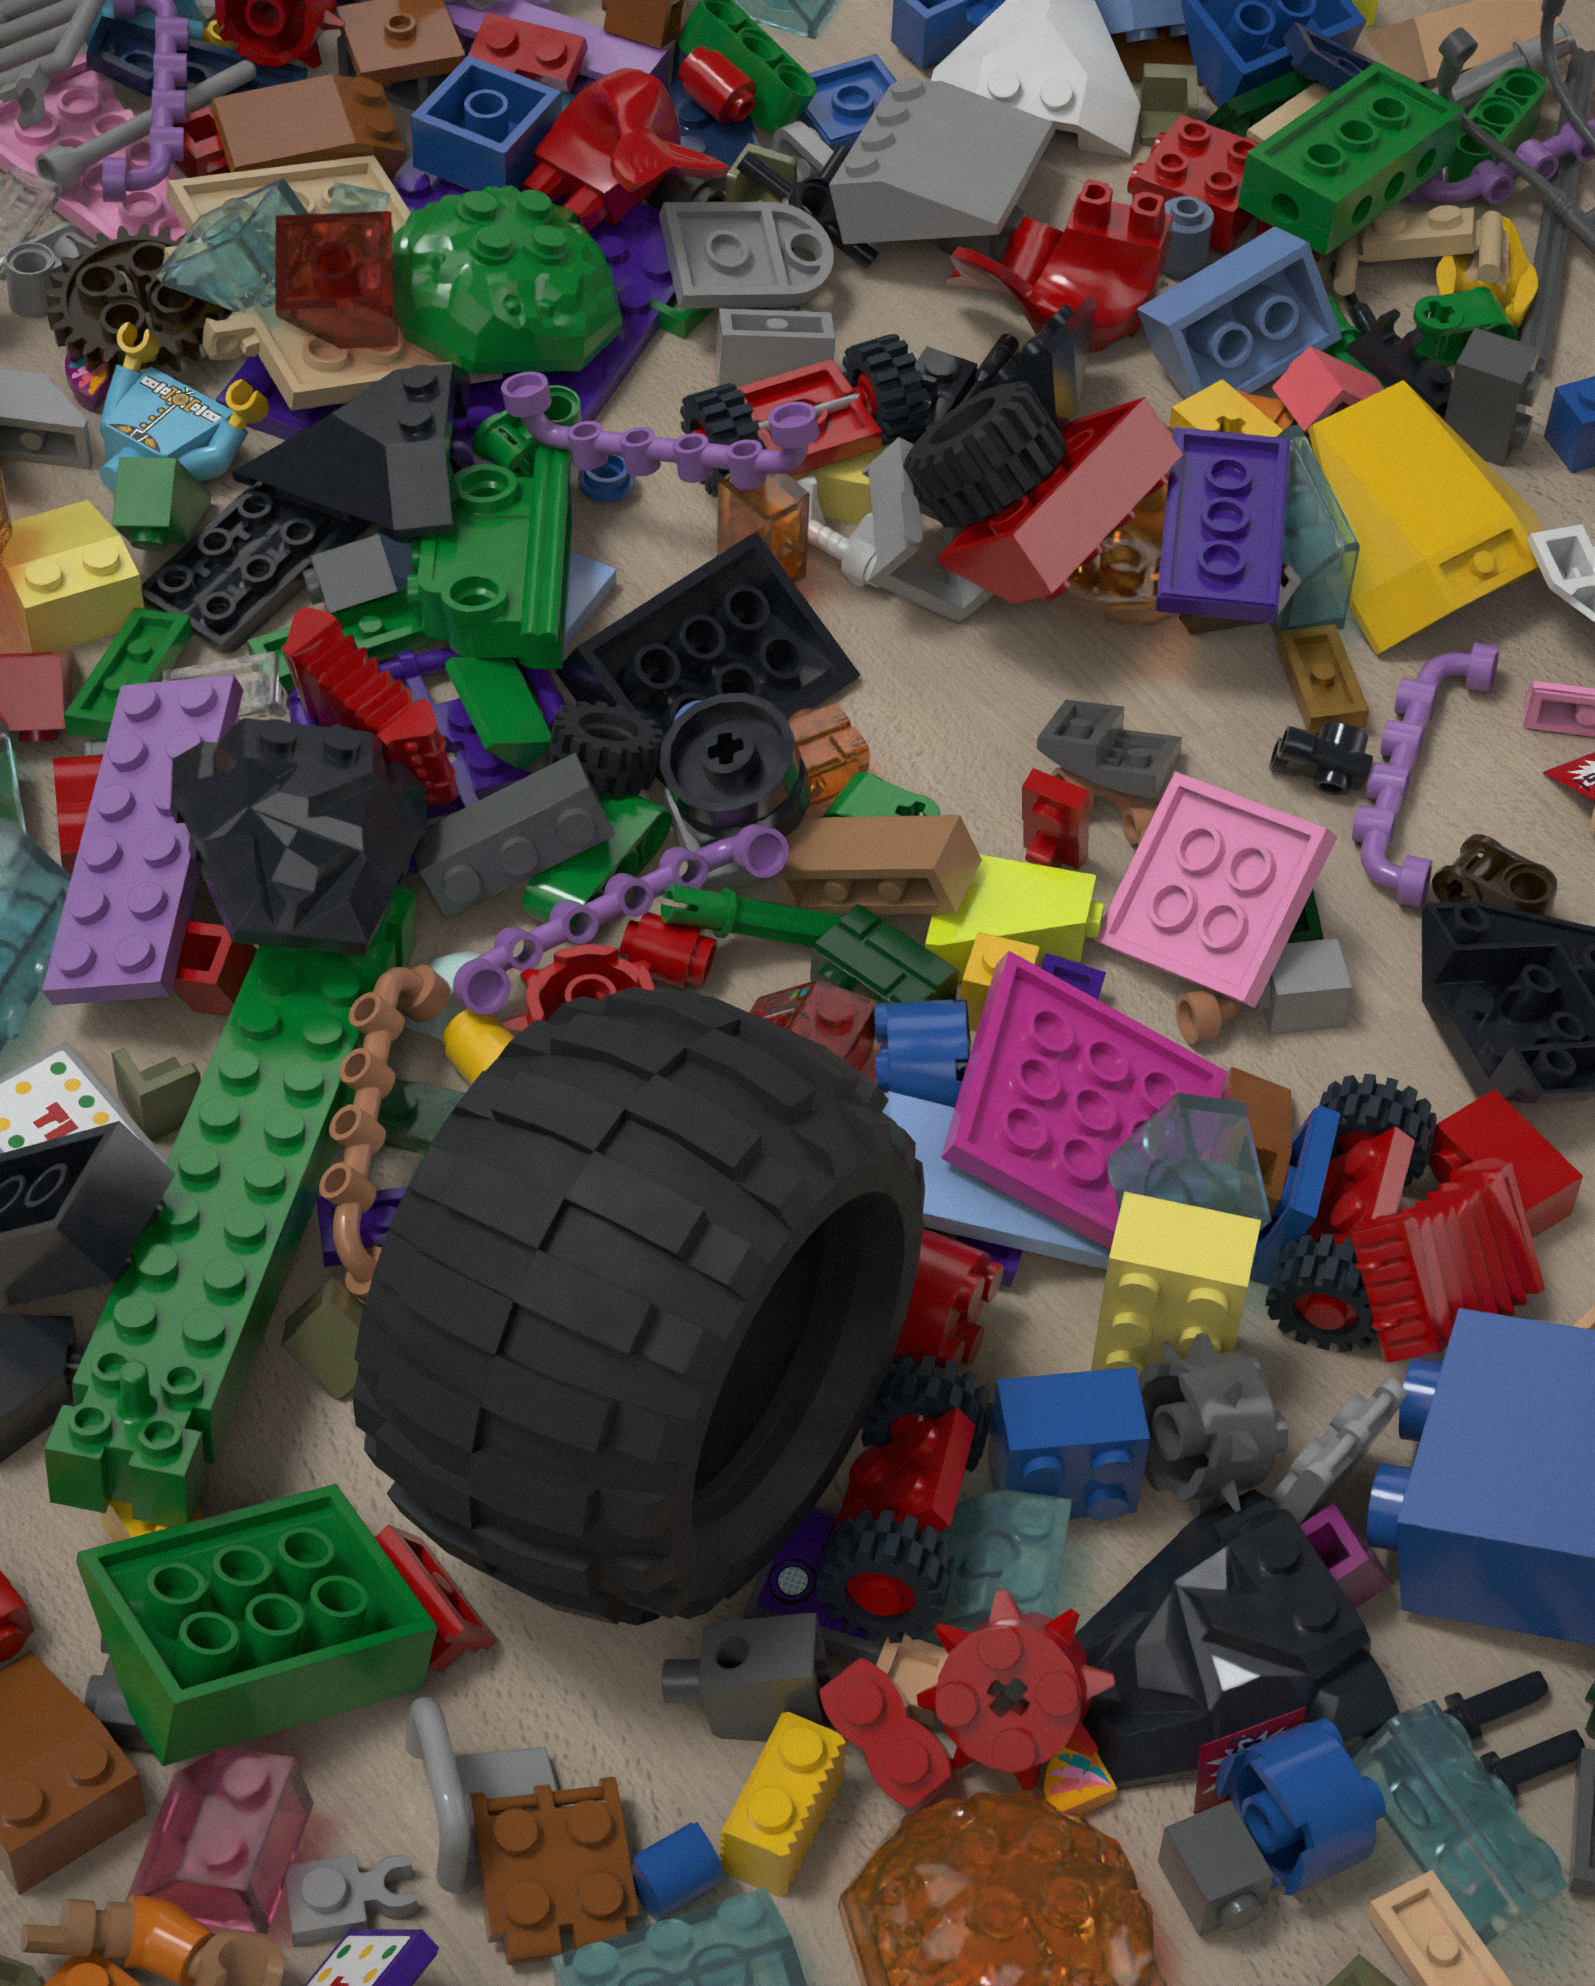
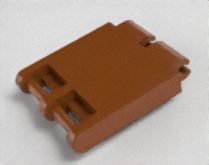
M615 1777L599 1778L598 1786L552 1791L550 1784L534 1786L533 1794L486 1799L484 1792L468 1794V1812L488 1943L503 1941L507 1965L559 1959L562 1953L560 1934L569 1933L574 1957L626 1950V1945H628L626 1925H634L639 1917L633 1874L631 1872L632 1868L618 1785ZM575 1804V1805L569 1806V1807H560V1808H555V1807H554V1806H560V1805ZM535 1808V1811H525L526 1809ZM492 1813H501L500 1815L489 1816Z

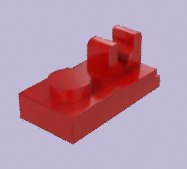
M1032 768L1022 785L1023 847L1028 849L1025 861L1054 868H1060L1061 864L1064 863L1078 870L1081 865H1084L1088 857L1089 790Z
M389 1524L375 1537L438 1627L428 1669L441 1672L466 1649L477 1652L481 1648L489 1650L498 1641L421 1537Z

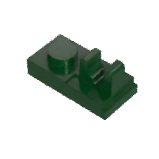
M1296 70L1227 100L1205 123L1246 138L1247 130L1315 82L1319 83L1318 79L1317 81L1309 80Z

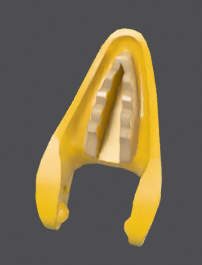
M1502 216L1499 279L1494 283L1487 284L1478 278L1479 250L1470 254L1447 255L1441 259L1436 269L1437 295L1463 292L1475 287L1489 288L1499 303L1506 307L1505 312L1514 326L1520 328L1537 292L1538 277L1535 267L1526 256L1517 228L1509 218Z

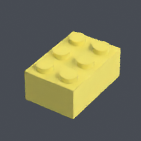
M1124 1191L1108 1260L1091 1371L1136 1367L1137 1377H1139L1140 1373L1152 1364L1165 1362L1162 1343L1167 1341L1180 1359L1186 1358L1196 1335L1199 1333L1209 1335L1215 1352H1234L1261 1220Z

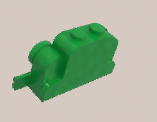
M548 446L538 447L535 450L533 477H516L511 470L493 464L475 465L462 470L455 476L459 492L455 533L412 538L411 557L413 573H409L407 578L409 610L420 609L422 629L428 637L435 640L448 641L450 648L455 653L464 657L517 658L520 664L531 669H563L573 529L570 491L571 450L552 449Z

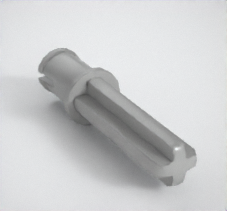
M1564 21L1554 26V43L1572 35L1570 28ZM1540 34L1525 42L1517 39L1512 43L1513 48L1460 74L1458 82L1452 87V93L1457 104L1465 108L1480 100L1501 73L1507 69L1525 67L1537 71L1545 67L1541 52ZM1565 39L1554 45L1557 60L1577 52L1575 39L1570 41ZM1438 86L1431 89L1432 92L1439 95Z

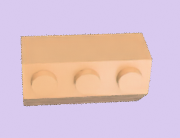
M1475 0L1368 32V37L1371 45L1392 70L1415 80L1416 83L1425 81L1427 89L1431 90L1439 86L1437 74L1444 57L1439 52V47L1451 32L1463 27L1478 43L1476 51L1464 63L1461 71L1472 69L1513 48L1512 43L1515 40L1520 39L1522 42H1525L1539 35L1543 15L1541 11L1543 0ZM1559 16L1555 18L1554 26L1560 22ZM1563 38L1554 44H1558L1565 39Z

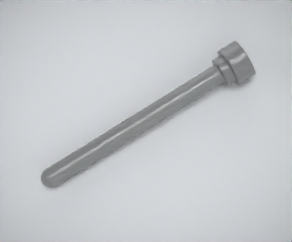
M243 60L185 90L186 114L212 102L213 98L223 96L252 81L257 74L254 63ZM152 108L76 148L69 145L65 147L55 145L35 157V166L43 184L50 192L56 195L78 185L80 177L85 174L86 167L150 134Z

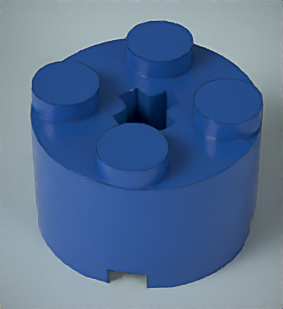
M949 999L875 1004L877 1043L888 1042V1045H881L880 1054H876V1077L879 1089L883 1093H888L889 1091L955 1108L970 1057L971 1038L967 1000L954 1001Z
M1321 1718L1312 1723L1298 1724L1226 1757L1220 1763L1217 1771L1216 1788L1218 1800L1230 1795L1231 1802L1274 1874L1270 1889L1282 1884L1286 1887L1283 1895H1293L1361 1863L1371 1856L1376 1843V1821L1383 1818L1386 1814L1385 1800L1378 1785L1370 1777L1361 1776L1353 1760L1344 1749L1343 1739L1339 1730L1330 1720Z

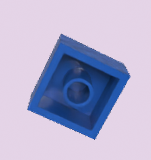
M468 55L411 115L413 167L471 191H482L486 186H496L499 188L509 185L520 190L523 187L522 183L536 166L532 152L549 133L562 112V91Z
M1136 1367L997 1379L987 1456L1000 1525L1021 1523L1028 1527H1040L1048 1525L1055 1520L1090 1517L1098 1521L1116 1519L1124 1514L1137 1513L1150 1436Z

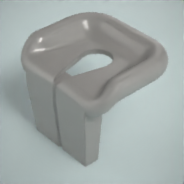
M422 1696L411 1704L408 1712L405 1748L409 1755L422 1759L425 1762L439 1828L436 1879L443 1890L452 1894H464L476 1886L479 1881L468 1812V1794L484 1792L486 1799L533 1794L534 1786L550 1784L552 1791H557L546 1747L454 1756L444 1714L436 1700ZM535 1808L526 1809L525 1811H535ZM492 1813L489 1816L500 1815L501 1813Z

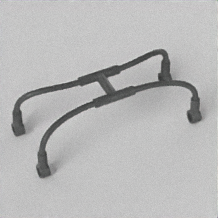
M1543 0L1541 5L1543 15L1540 26V44L1549 81L1567 117L1595 153V131L1572 98L1561 74L1555 53V18L1562 13L1566 0ZM1463 27L1451 32L1439 47V52L1444 56L1437 74L1439 95L1456 105L1458 104L1454 99L1452 87L1458 82L1464 63L1474 54L1478 47V43ZM1464 112L1460 128L1545 197L1544 203L1595 256V207L1584 213L1560 187L1554 188L1536 170L1479 127Z

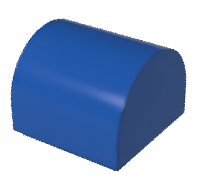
M691 1822L637 1853L634 1857L631 1871L637 1898L646 1911L656 1920H661L724 1882V1873L717 1853L698 1822L694 1824Z

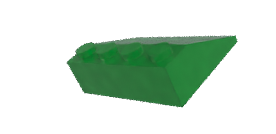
M337 1484L79 1551L77 1554L76 1564L129 1713L162 1766L420 1690L424 1687L438 1627Z

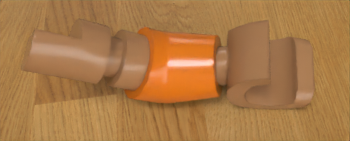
M130 1895L127 1903L107 1901L104 1910H96L95 1901L66 1898L62 1907L59 1926L25 1924L21 1928L20 1941L22 1952L88 1957L92 1948H100L101 1957L121 1959L122 1965L125 1968L143 1969L181 1986H280L285 1964L284 1954L270 1939L256 1933L241 1930L223 1931L215 1935L177 1903L149 1896Z

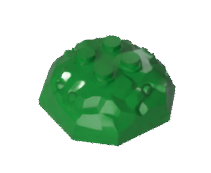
M509 185L499 188L496 186H486L482 191H470L462 195H445L439 201L429 202L424 208L412 211L405 225L400 227L378 255L376 267L403 339L472 374L581 371L621 330L622 317L614 284L613 271L607 265L601 247L586 229L578 223L575 212L551 204L550 198L540 191L525 190L519 192L517 188Z

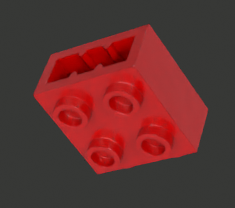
M1180 114L1167 133L1160 132L1146 162L1144 164L1138 162L1129 177L1127 192L1132 194V201L1135 194L1143 191L1162 195L1164 203L1180 196H1192L1203 201L1212 209L1214 214L1210 248L1228 254L1254 218V215L1237 205L1247 152L1260 143Z

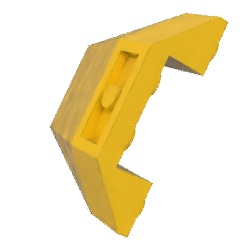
M1404 380L1314 423L1308 428L1347 603L1376 656L1423 632L1440 619L1509 583L1513 585L1540 571L1527 542V538L1531 533L1545 531L1534 510Z

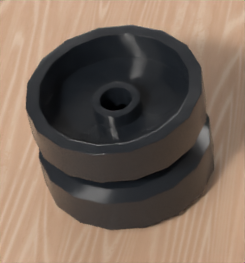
M747 693L717 694L695 703L672 723L662 742L660 769L666 785L678 808L686 830L703 846L721 839L737 836L743 828L752 824L768 826L778 830L784 837H787L799 826L810 805L811 779L786 716L766 699Z

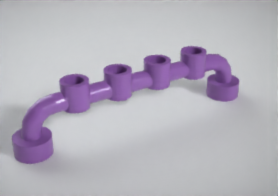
M114 0L115 18H136L137 8L150 9L157 14L153 61L154 81L150 126V160L144 167L127 169L126 158L103 157V202L126 203L127 191H143L157 186L168 176L172 161H184V127H173V123L185 124L186 91L175 90V86L187 87V54L177 53V50H189V18L178 17L176 5L172 0Z
M1595 118L1587 122L1595 131ZM1568 121L1562 127L1559 135L1542 143L1536 139H1529L1523 142L1515 152L1519 158L1530 165L1547 181L1556 173L1559 166L1558 159L1569 153L1582 163L1589 162L1595 158V153L1583 140L1571 121ZM1485 160L1473 168L1469 177L1453 183L1442 182L1443 172L1441 170L1406 197L1414 203L1430 200L1440 204H1459L1481 195L1490 204L1497 205L1504 202L1511 195L1514 188L1513 180L1520 177V175L1502 161L1495 164L1491 160Z
M523 372L509 377L501 386L507 413L515 417H521L525 428L543 444L557 449L571 450L574 466L581 470L599 468L608 461V455L624 458L626 471L632 476L650 475L660 468V461L676 463L679 478L687 483L704 481L712 476L713 468L730 469L732 484L736 488L754 489L766 482L767 474H787L798 468L807 455L808 445L813 443L819 436L816 410L812 405L805 402L785 403L777 406L769 413L768 421L772 442L776 446L783 448L773 451L762 449L760 442L750 439L740 440L731 445L709 443L708 438L699 433H690L677 439L655 437V432L647 427H636L620 433L603 431L602 425L595 421L579 422L572 427L562 426L549 420L543 413L552 403L548 380L545 375L538 372Z
M1475 642L1471 653L1450 652L1438 655L1423 666L1416 680L1402 678L1399 683L1395 701V713L1403 714L1404 718L1402 722L1387 720L1382 737L1381 755L1391 758L1389 764L1373 763L1368 779L1366 796L1367 798L1377 800L1374 808L1359 805L1352 831V841L1362 843L1360 860L1366 874L1379 885L1396 890L1398 904L1423 908L1431 880L1433 865L1431 859L1407 855L1403 866H1398L1386 859L1385 852L1392 843L1400 806L1406 800L1414 763L1418 761L1421 753L1424 732L1428 720L1432 719L1440 683L1446 677L1465 676L1466 689L1490 693L1498 666L1499 646Z
M752 824L743 828L737 836L718 840L694 852L682 847L670 848L662 855L659 869L645 876L637 878L627 873L616 874L607 882L604 895L585 905L574 900H563L557 903L551 910L548 923L529 932L515 926L501 930L495 938L494 949L466 962L458 969L453 981L454 995L461 1005L477 1014L488 1015L495 1013L506 1004L511 992L510 979L505 971L511 968L520 971L528 968L533 969L541 961L544 952L567 941L576 944L586 943L596 935L600 925L622 914L632 917L644 915L651 908L654 899L664 894L669 883H677L680 886L697 889L704 884L709 872L732 862H735L742 871L759 878L772 877L784 868L788 860L789 847L787 840L776 829L762 824ZM687 860V871L680 877V867ZM633 886V897L629 902L625 903V893ZM578 913V924L570 930V919ZM523 940L522 952L514 957L513 949L515 945Z

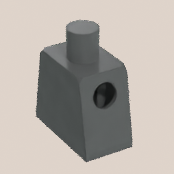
M800 1613L708 1624L703 1629L700 1659L664 1660L662 1668V1694L664 1702L703 1703L712 1735L721 1739L767 1742L783 1712L793 1713L831 1729L832 1723L824 1711L819 1690L834 1679L817 1613Z

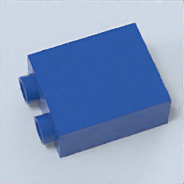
M1459 1308L1443 1362L1412 1358L1409 1363L1403 1384L1407 1398L1399 1409L1398 1429L1401 1440L1419 1442L1412 1468L1381 1463L1373 1483L1368 1509V1546L1398 1552L1401 1610L1595 1646V1330Z

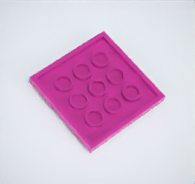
M1008 951L995 966L941 1159L1111 1250L1124 1191L1197 1207L1227 1071L1013 952Z

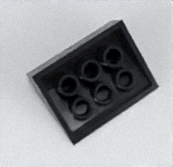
M757 531L578 645L563 661V669L555 670L577 702L586 701L590 705H595L596 701L607 702L609 707L615 708L617 704L626 706V711L631 713L637 710L645 714L644 720L652 719L658 724L657 729H661L663 733L662 742L678 711L693 701H703L717 694L747 693L770 701L786 716L790 725L861 676ZM659 757L655 777L667 787L660 769Z

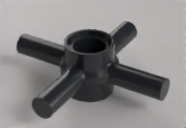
M843 145L837 146L818 176L807 177L801 182L794 184L787 181L752 152L748 151L737 165V170L779 203L794 206L808 213L803 207L805 206L811 212L809 215L824 228L831 243L865 270L873 263L879 252L868 243L843 244L829 188L830 182L851 149Z

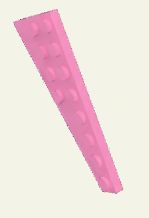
M86 53L76 56L66 73L53 77L43 96L45 112L40 123L22 129L17 122L21 112L18 100L14 99L3 103L0 99V168L68 221L77 225L94 241L97 242L96 234L99 232L104 234L110 241L117 239V231L120 226H124L129 236H137L142 224H147L150 236H157L165 226L170 227L173 241H176L186 233L166 199L168 180L183 179L172 164L168 176L157 186L143 191H127L126 203L103 202V159L86 167L85 174L80 177L79 184L59 195L50 192L41 181L35 166V157L55 145L62 147L69 145L76 148L135 117L130 108L125 110L117 100L114 87L108 79L102 80L97 72L86 68ZM143 137L107 157L126 158L127 169L144 167L150 160V142L146 137ZM232 310L231 313L225 315L226 319H228L229 316L232 315Z

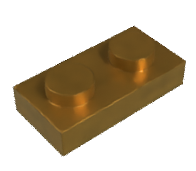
M1331 624L1278 631L1276 650L1306 730L1320 733L1321 726L1326 723H1343L1357 728L1366 727L1369 709L1336 625Z

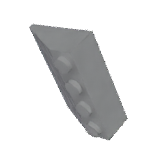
M912 77L901 79L891 84L829 184L843 244L999 235L1055 133L1053 122L944 81L922 82L921 79Z

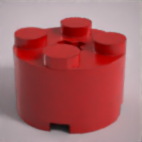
M923 1228L918 1270L899 1340L890 1362L899 1365L900 1358L912 1356L915 1365L920 1366L923 1355L935 1356V1367L943 1369L947 1359L958 1363V1367L960 1362L971 1365L981 1347L985 1332L984 1327L976 1323L984 1301L990 1303L997 1293L1003 1276V1265L992 1261L988 1252Z

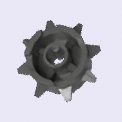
M1199 1333L1196 1335L1186 1358L1180 1359L1169 1343L1165 1341L1162 1343L1165 1362L1152 1364L1143 1370L1138 1377L1150 1436L1144 1474L1156 1491L1169 1489L1177 1496L1176 1502L1188 1501L1195 1518L1209 1511L1217 1495H1222L1237 1514L1241 1512L1238 1491L1251 1489L1264 1482L1274 1465L1275 1454L1284 1452L1288 1447L1287 1422L1281 1413L1274 1411L1267 1386L1262 1379L1261 1365L1256 1355L1246 1350L1239 1352H1215L1209 1335Z

